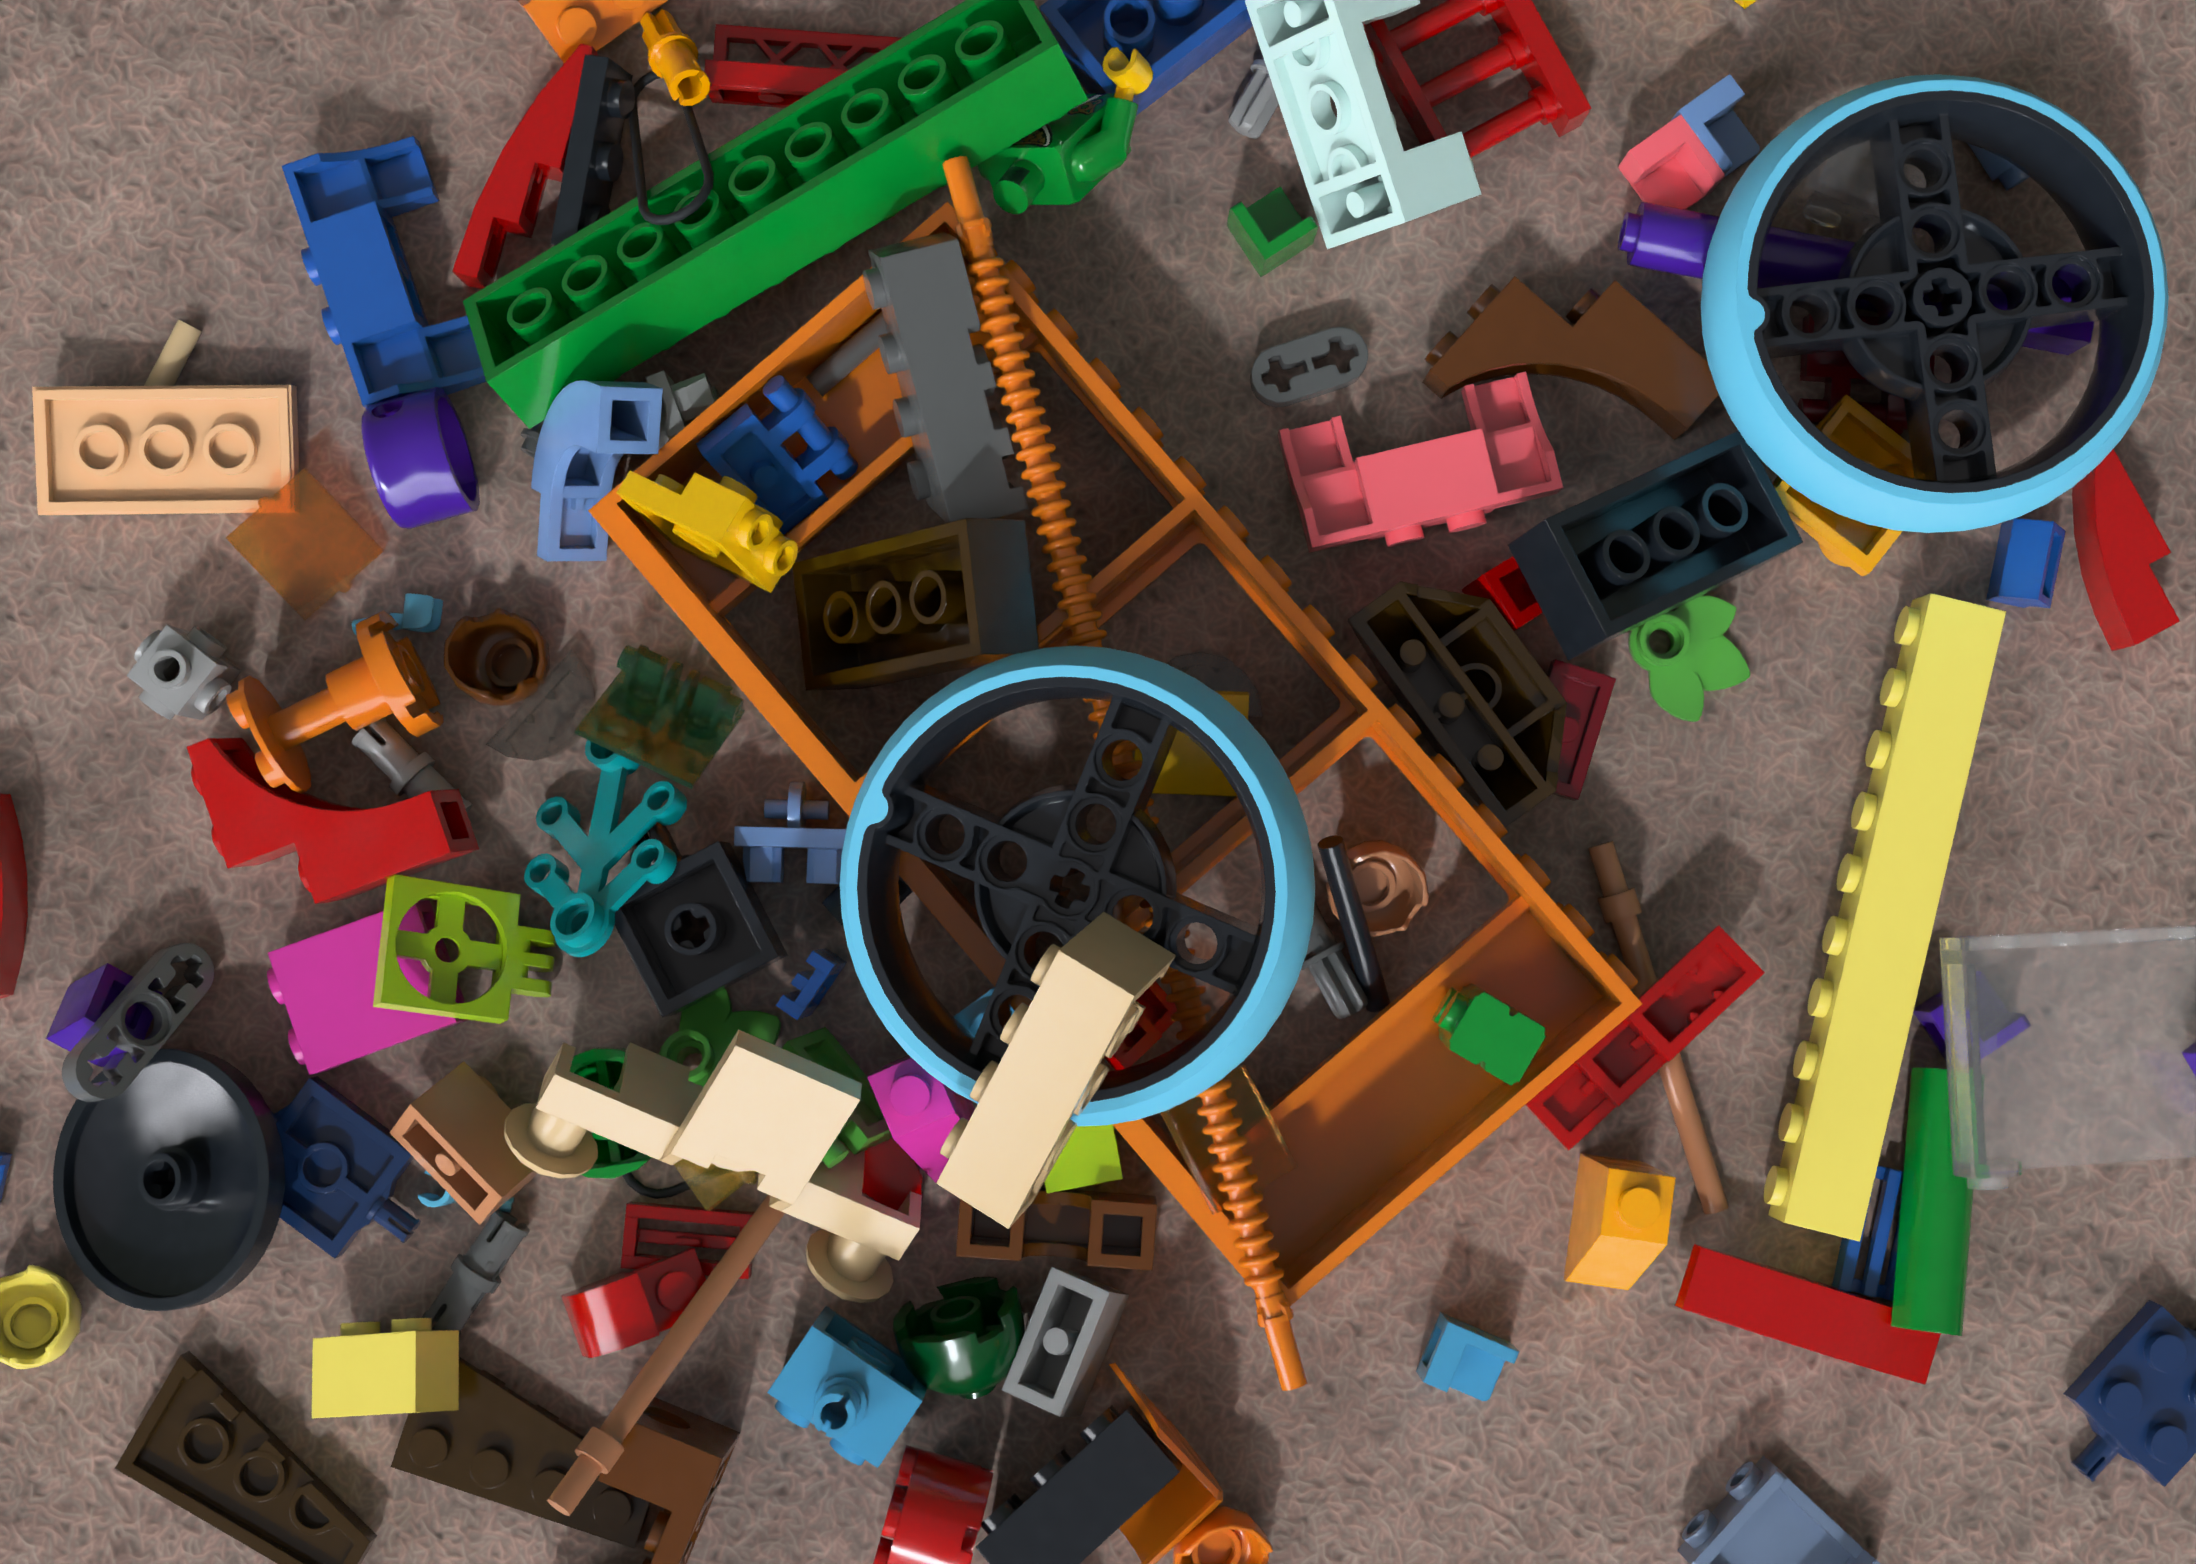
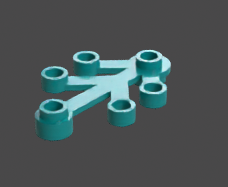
M610 719L599 724L590 733L585 745L587 759L601 770L589 835L580 825V811L563 797L555 796L549 798L540 806L536 815L537 826L552 838L558 840L581 868L578 892L576 893L567 884L570 876L568 867L551 854L544 853L533 858L527 865L524 873L526 885L545 897L554 908L550 920L552 934L555 936V941L559 948L573 957H585L598 951L607 942L613 931L615 912L646 881L651 884H659L666 881L673 874L677 865L676 854L657 839H648L634 850L631 863L606 885L609 870L657 822L665 826L671 825L683 816L687 808V798L683 792L668 781H659L647 789L642 802L618 825L627 775L635 772L641 765L644 758V749L640 736L624 722L617 719ZM666 799H668V801L666 802V804H665L663 807H661V805L663 804V802H664ZM658 856L656 862L650 866L651 862ZM550 871V873H549V875L547 876V878L544 879V877L546 876V874Z

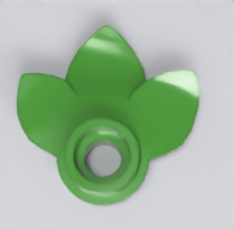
M1700 596L1679 606L1674 611H1669L1630 630L1628 637L1629 651L1634 661L1641 668L1648 671L1651 697L1659 707L1680 720L1689 722L1700 720L1704 707V691L1726 689L1742 683L1750 677V670L1742 654L1731 641L1723 636L1731 625L1736 613V607L1727 601L1713 596ZM1655 630L1665 632L1670 639V647L1664 654L1656 653L1650 647L1649 638Z
M723 989L682 1011L679 1031L666 1039L659 1055L683 1064L685 1058L690 1054H701L702 1061L696 1069L690 1071L688 1081L704 1087L738 1029L775 1045L779 1036L781 1022L777 1016L765 1012H732L729 994L726 989Z

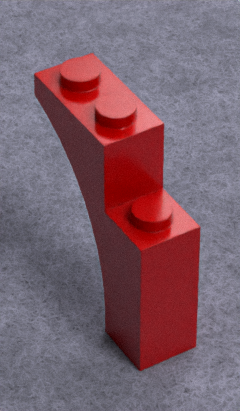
M207 738L187 746L192 762V781L197 791L204 798L213 824L211 830L212 840L217 851L224 857L227 868L260 865L297 851L300 859L298 863L300 879L305 888L311 892L315 904L347 900L386 885L387 879L394 874L410 876L479 850L459 789L430 790L394 804L372 809L349 807L325 801L305 792L300 794L291 790L286 783L275 788L271 787L258 769L254 752L243 738Z

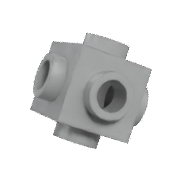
M166 625L162 631L157 630L151 633L140 644L134 655L137 663L126 676L144 689L139 695V699L159 715L169 720L175 714L203 720L206 715L213 713L224 703L226 695L231 692L232 687L230 684L241 670L222 656L227 650L226 646L202 628L194 626L191 631H186ZM180 669L178 676L174 680H171L172 677L176 674V672Z

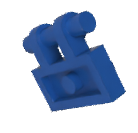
M777 375L771 378L763 387V394L774 405L773 411L761 420L749 405L745 403L697 442L696 445L702 456L722 478L723 476L730 477L748 487L758 496L754 504L777 516L783 522L779 531L785 535L828 500V497L816 480L828 470H831L840 480L848 479L856 472L858 462L848 452L849 443L835 427H827L815 414L816 405L807 393L801 388H793L782 375ZM796 431L808 444L807 449L797 458L782 444Z

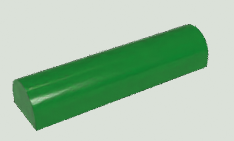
M1912 1068L1892 1307V1327L1958 1336L1963 1335L1982 1087L1981 1074L1939 1068Z

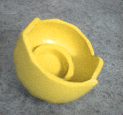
M28 1265L24 1271L0 1278V1362L16 1369L35 1368L54 1361L66 1352L80 1332L82 1314L81 1303L73 1286L68 1281L51 1270L35 1265Z

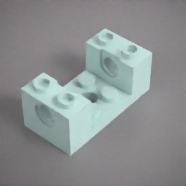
M1245 0L1327 249L1400 225L1481 195L1473 162L1469 156L1462 131L1407 151L1403 150L1397 131L1396 120L1390 110L1376 67L1375 56L1364 30L1365 24L1401 13L1420 4V0ZM1330 96L1335 102L1337 117L1332 110Z

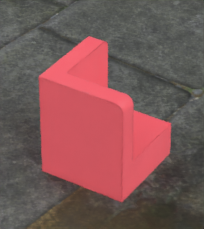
M1681 114L1630 149L1618 166L1643 202L1684 210L1689 209L1713 192L1725 177L1722 169Z

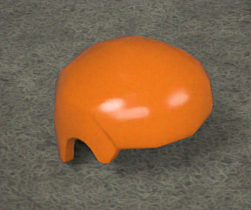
M1221 1505L1217 1506L1173 1547V1564H1268L1269 1553L1273 1552V1548L1265 1532L1245 1511Z

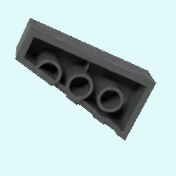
M946 232L868 250L872 268L863 271L864 284L872 309L882 308L887 334L878 336L879 349L886 372L888 374L897 373L902 398L893 400V408L901 436L903 438L911 436L916 461L908 462L907 468L916 499H925L926 503L946 523L965 518L994 519L1028 510L1023 486L1015 488L1008 482L1002 461L1007 459L1008 455L1014 454L1008 428H1003L997 410L995 408H988L986 397L993 396L994 388L997 387L991 363L981 344L972 346L969 334L980 331V321L958 239Z

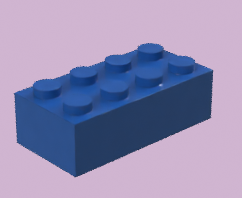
M1048 0L1039 7V11L1057 40L1078 81L1089 94L1115 93L1117 85L1105 74L1102 66L1104 57L1111 48L1118 47L1128 58V61H1130L1133 49H1137L1148 61L1153 71V80L1145 91L1134 95L1133 102L1138 104L1136 116L1253 26L1245 0Z

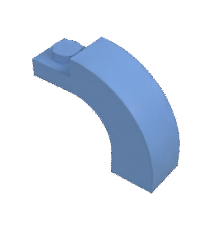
M582 380L568 384L556 396L545 416L540 431L532 471L531 488L541 493L538 557L545 561H607L608 534L588 510L612 491L616 468L623 454H658L663 388L645 382Z

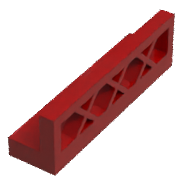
M716 24L713 60L705 59L704 72L707 74L710 82L708 95L712 103L786 108L848 71L846 67L864 52L878 53L902 39V37ZM729 43L756 44L769 61L766 64L728 61ZM768 45L786 47L778 54H775ZM801 48L819 49L832 65L829 68L792 66L785 65L784 63ZM831 50L848 52L838 59Z

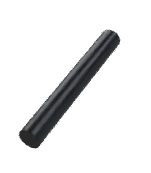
M1338 835L1328 836L1321 839L1317 846L1357 980L1368 998V1005L1365 1008L1369 1012H1379L1390 1004L1386 985L1343 838Z

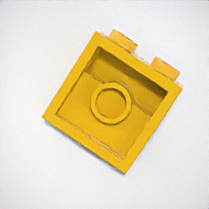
M629 471L616 492L672 545L770 593L781 576L785 575L792 568L797 558V543L785 537L779 531L783 522L768 510L754 504L758 496L748 487L730 477L723 476L718 484L694 473L687 486L684 487L662 474H659L655 482L635 472Z

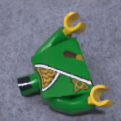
M1118 47L1111 48L1104 57L1103 71L1117 85L1115 93L1086 94L1087 101L1068 111L1060 119L1049 122L1012 144L1004 152L993 155L977 165L981 176L990 181L993 197L1002 210L1011 214H1021L1029 205H1071L1077 203L1105 176L1121 167L1131 152L1130 142L1138 110V104L1133 102L1134 95L1145 91L1153 80V71L1150 64L1137 49H1133L1130 61H1128V58Z

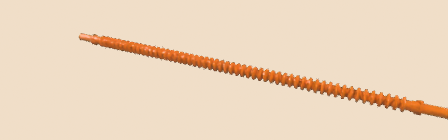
M954 157L945 161L942 165L959 223L955 231L969 259L970 265L966 267L967 276L974 277L975 283L971 286L972 294L980 297V302L976 304L977 313L985 315L986 320L981 323L980 330L989 332L991 339L985 343V348L994 351L996 357L990 362L991 367L999 369L1001 372V376L995 381L996 386L1006 390V395L1001 398L1000 403L1004 406H1010L1011 413L1007 415L1005 421L1016 427V432L1011 435V441L1021 445V451L1016 454V459L1026 463L1027 469L1021 473V478L1030 480L1032 488L1027 490L1026 496L1031 499L1035 498L1037 506L1032 509L1031 514L1034 517H1040L1042 520V525L1037 528L1036 533L1041 536L1045 535L1047 538V544L1042 547L1041 551L1044 554L1051 555L1052 563L1048 564L1047 571L1057 575L1058 581L1052 584V590L1061 591L1063 600L1057 603V608L1066 610L1068 618L1062 622V626L1064 628H1071L1073 632V637L1067 641V645L1103 647L1102 639L1107 636V631L1099 630L1096 623L1097 620L1102 618V613L1100 611H1093L1091 602L1097 599V594L1088 592L1086 584L1092 580V576L1087 573L1083 574L1081 570V565L1087 561V558L1084 555H1078L1076 552V546L1081 544L1082 539L1071 534V528L1077 522L1075 518L1067 517L1066 509L1071 506V501L1062 499L1060 491L1065 489L1066 483L1062 480H1057L1055 477V473L1061 469V464L1052 462L1050 454L1056 450V446L1052 443H1047L1045 440V436L1050 433L1051 428L1040 422V417L1045 414L1046 409L1035 404V399L1039 397L1041 392L1040 389L1030 385V380L1034 378L1035 371L1026 369L1024 363L1030 358V353L1026 350H1021L1019 346L1024 341L1025 334L1014 329V325L1019 322L1020 316L1010 312L1009 307L1014 304L1015 298L1004 292V288L1009 285L1010 280L1008 277L1000 276L999 270L1003 268L1005 262L1002 258L995 257L991 220L988 217H984L968 157ZM1083 699L1085 703H1092L1094 712L1088 715V720L1091 722L1096 721L1100 730L1111 702ZM1097 731V732H1095V733L1093 734V738H1094L1095 740H1096V737H1097L1099 731ZM1129 740L1119 743L1112 755L1113 768L1117 774L1125 779H1131L1136 776L1142 766V761H1135L1133 757V751L1138 746ZM1150 798L1144 812L1157 825L1159 818L1156 816L1151 817L1148 812V807L1154 804V800ZM1144 899L1140 902V907L1149 909L1151 918L1145 921V926L1150 927L1154 916L1153 910L1148 901ZM1188 929L1186 930L1185 938L1191 934ZM1188 948L1189 952L1195 955V949ZM1169 967L1164 977L1160 978V981L1163 984H1169L1171 987V993L1166 996V1001L1169 1003L1174 1002L1177 1012L1171 1015V1020L1175 1022L1180 1021L1182 1030L1176 1034V1038L1178 1040H1186L1207 1023L1205 1014L1211 1011V1006L1209 1004H1202L1200 1000V995L1206 992L1205 986H1197L1194 977ZM1222 1079L1196 1096L1201 1097L1203 1106L1197 1109V1114L1206 1116L1208 1124L1202 1128V1132L1206 1135H1211L1213 1138V1143L1208 1146L1207 1151L1218 1156V1162L1213 1165L1212 1169L1214 1172H1221L1224 1181L1218 1184V1189L1222 1192L1227 1191L1229 1200L1223 1203V1208L1228 1211L1232 1210L1234 1214V1219L1230 1220L1228 1226L1233 1230L1237 1229L1239 1232V1238L1233 1242V1245L1238 1249L1243 1248L1244 1257L1239 1260V1265L1241 1267H1248L1250 1275L1244 1279V1284L1253 1286L1256 1296L1258 1326L1265 1329L1281 1390H1293L1306 1385L1307 1379L1290 1321L1293 1319L1294 1313L1290 1309L1289 1301L1286 1300L1279 1279L1284 1276L1285 1271L1274 1266L1273 1260L1278 1258L1279 1251L1270 1249L1268 1241L1274 1237V1233L1271 1230H1265L1263 1227V1222L1269 1218V1214L1265 1211H1259L1258 1203L1263 1200L1264 1196L1262 1193L1254 1192L1252 1184L1258 1181V1175L1254 1173L1249 1174L1247 1165L1252 1163L1253 1157L1251 1155H1244L1242 1151V1146L1248 1142V1139L1245 1136H1239L1237 1133V1127L1243 1123V1120L1240 1117L1233 1116L1232 1108L1237 1105V1100L1228 1098L1226 1090L1232 1086V1081Z

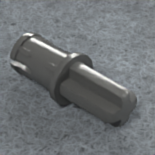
M1314 902L1313 925L1307 954L1301 969L1309 968L1334 1016L1339 1020L1345 1019L1364 1009L1368 1005V998L1341 951L1346 947L1345 942H1337L1317 903Z

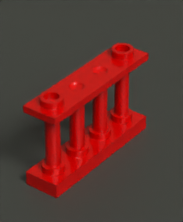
M1446 0L1390 31L1383 19L1364 25L1376 64L1421 145L1447 136L1432 109L1433 107L1508 67L1513 71L1520 68L1532 90L1528 92L1527 100L1463 133L1471 158L1539 121L1543 125L1551 123L1558 137H1561L1580 127L1592 109L1532 0ZM1478 12L1482 16L1491 14L1502 34L1498 36L1497 45L1422 85L1418 84L1402 55L1403 52Z

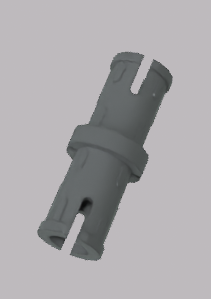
M498 1209L491 1215L466 1255H457L451 1264L453 1274L429 1310L425 1311L422 1318H432V1324L434 1321L437 1322L432 1328L434 1331L459 1330L460 1336L461 1330L485 1294L489 1292L493 1294L500 1285L499 1273L522 1239L530 1232L524 1223H520L518 1226L514 1225L518 1219L508 1212Z

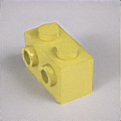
M408 1318L391 1320V1333H380V1322H355L340 1324V1336L313 1338L312 1418L459 1410V1330L432 1331V1318Z

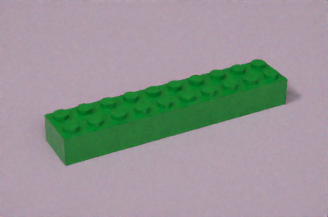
M1034 0L963 1L709 153L708 158L714 173L713 188L707 200L698 210L685 219L669 225L652 224L644 220L639 211L638 198L635 197L463 300L486 382L530 429L544 421L552 402L568 384L582 380H617L623 373L657 353L671 348L679 340L713 320L727 315L732 309L769 287L780 284L791 274L825 254L836 251L847 241L881 221L892 218L903 208L937 188L948 185L942 165L945 161L954 157L967 156L970 167L973 168L993 155L1004 152L1012 144L1049 122L1060 119L1068 111L1087 101L1088 98ZM697 160L647 190L648 207L652 213L667 215L676 212L688 205L699 194L704 184V174L700 161Z

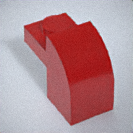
M688 1248L631 1272L622 1271L561 1295L582 1356L593 1358L609 1354L659 1336V1332L672 1328L706 1281L695 1248Z

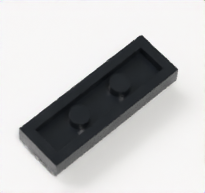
M586 54L584 57L550 243L554 246L611 212L609 203L613 182L618 180L623 168V150L620 143L624 121L630 117L633 111L635 91L632 84L633 76L608 57Z

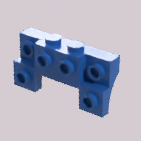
M414 136L399 141L362 150L317 153L282 165L309 246L301 250L305 268L314 285L322 284L329 307L321 310L324 325L335 345L342 344L363 407L366 408L371 404L434 387L442 388L449 395L486 382L467 315L429 326L392 218L440 201L420 142Z

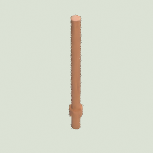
M1609 841L1588 848L1603 896L1597 899L1605 923L1612 922L1625 966L1638 981V984L1633 987L1634 994L1638 998L1657 978L1637 918V914L1642 913L1635 887H1627L1614 842ZM1679 1052L1670 1062H1666L1659 1069V1073L1704 1214H1714L1728 1209L1729 1205Z
M767 1195L600 1428L591 1427L575 1449L578 1458L547 1500L552 1507L562 1514L570 1516L599 1474H608L624 1452L621 1443L785 1215L784 1212L769 1206L770 1195Z

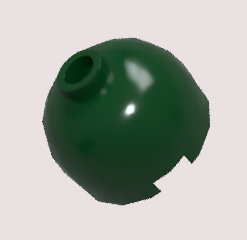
M973 1277L937 1286L944 1299L926 1303L917 1310H915L911 1301L904 1304L893 1319V1332L906 1368L925 1388L950 1396L975 1399L989 1394L994 1390L996 1384L1007 1377L1025 1333L1023 1309L1016 1287L1012 1286L1009 1290L1005 1291L999 1289L998 1281L995 1277Z

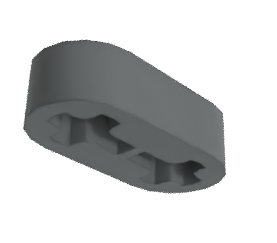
M1336 327L1270 347L1261 352L1254 361L1250 375L1251 389L1256 398L1262 403L1277 408L1290 406L1346 388L1355 383L1366 368L1368 361L1367 345L1362 336L1354 330ZM1338 342L1342 351L1353 350L1356 357H1353L1348 363L1347 373L1339 374L1336 365H1328L1315 369L1313 362L1328 356L1331 343ZM1279 361V365L1283 370H1290L1303 365L1305 373L1293 376L1289 380L1288 391L1279 393L1275 384L1264 385L1262 378L1266 377L1269 373L1271 362Z

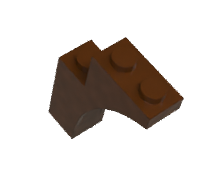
M1514 276L1502 291L1491 284L1467 311V314L1475 321L1459 338L1449 331L1426 356L1424 360L1432 368L1422 382L1442 399L1466 385L1502 376H1513L1525 371L1529 375H1549L1572 379L1595 386L1619 397L1650 418L1674 440L1684 433L1719 395L1708 362L1616 280L1613 281L1601 296L1592 288L1588 290L1565 316L1574 324L1573 327L1517 277Z

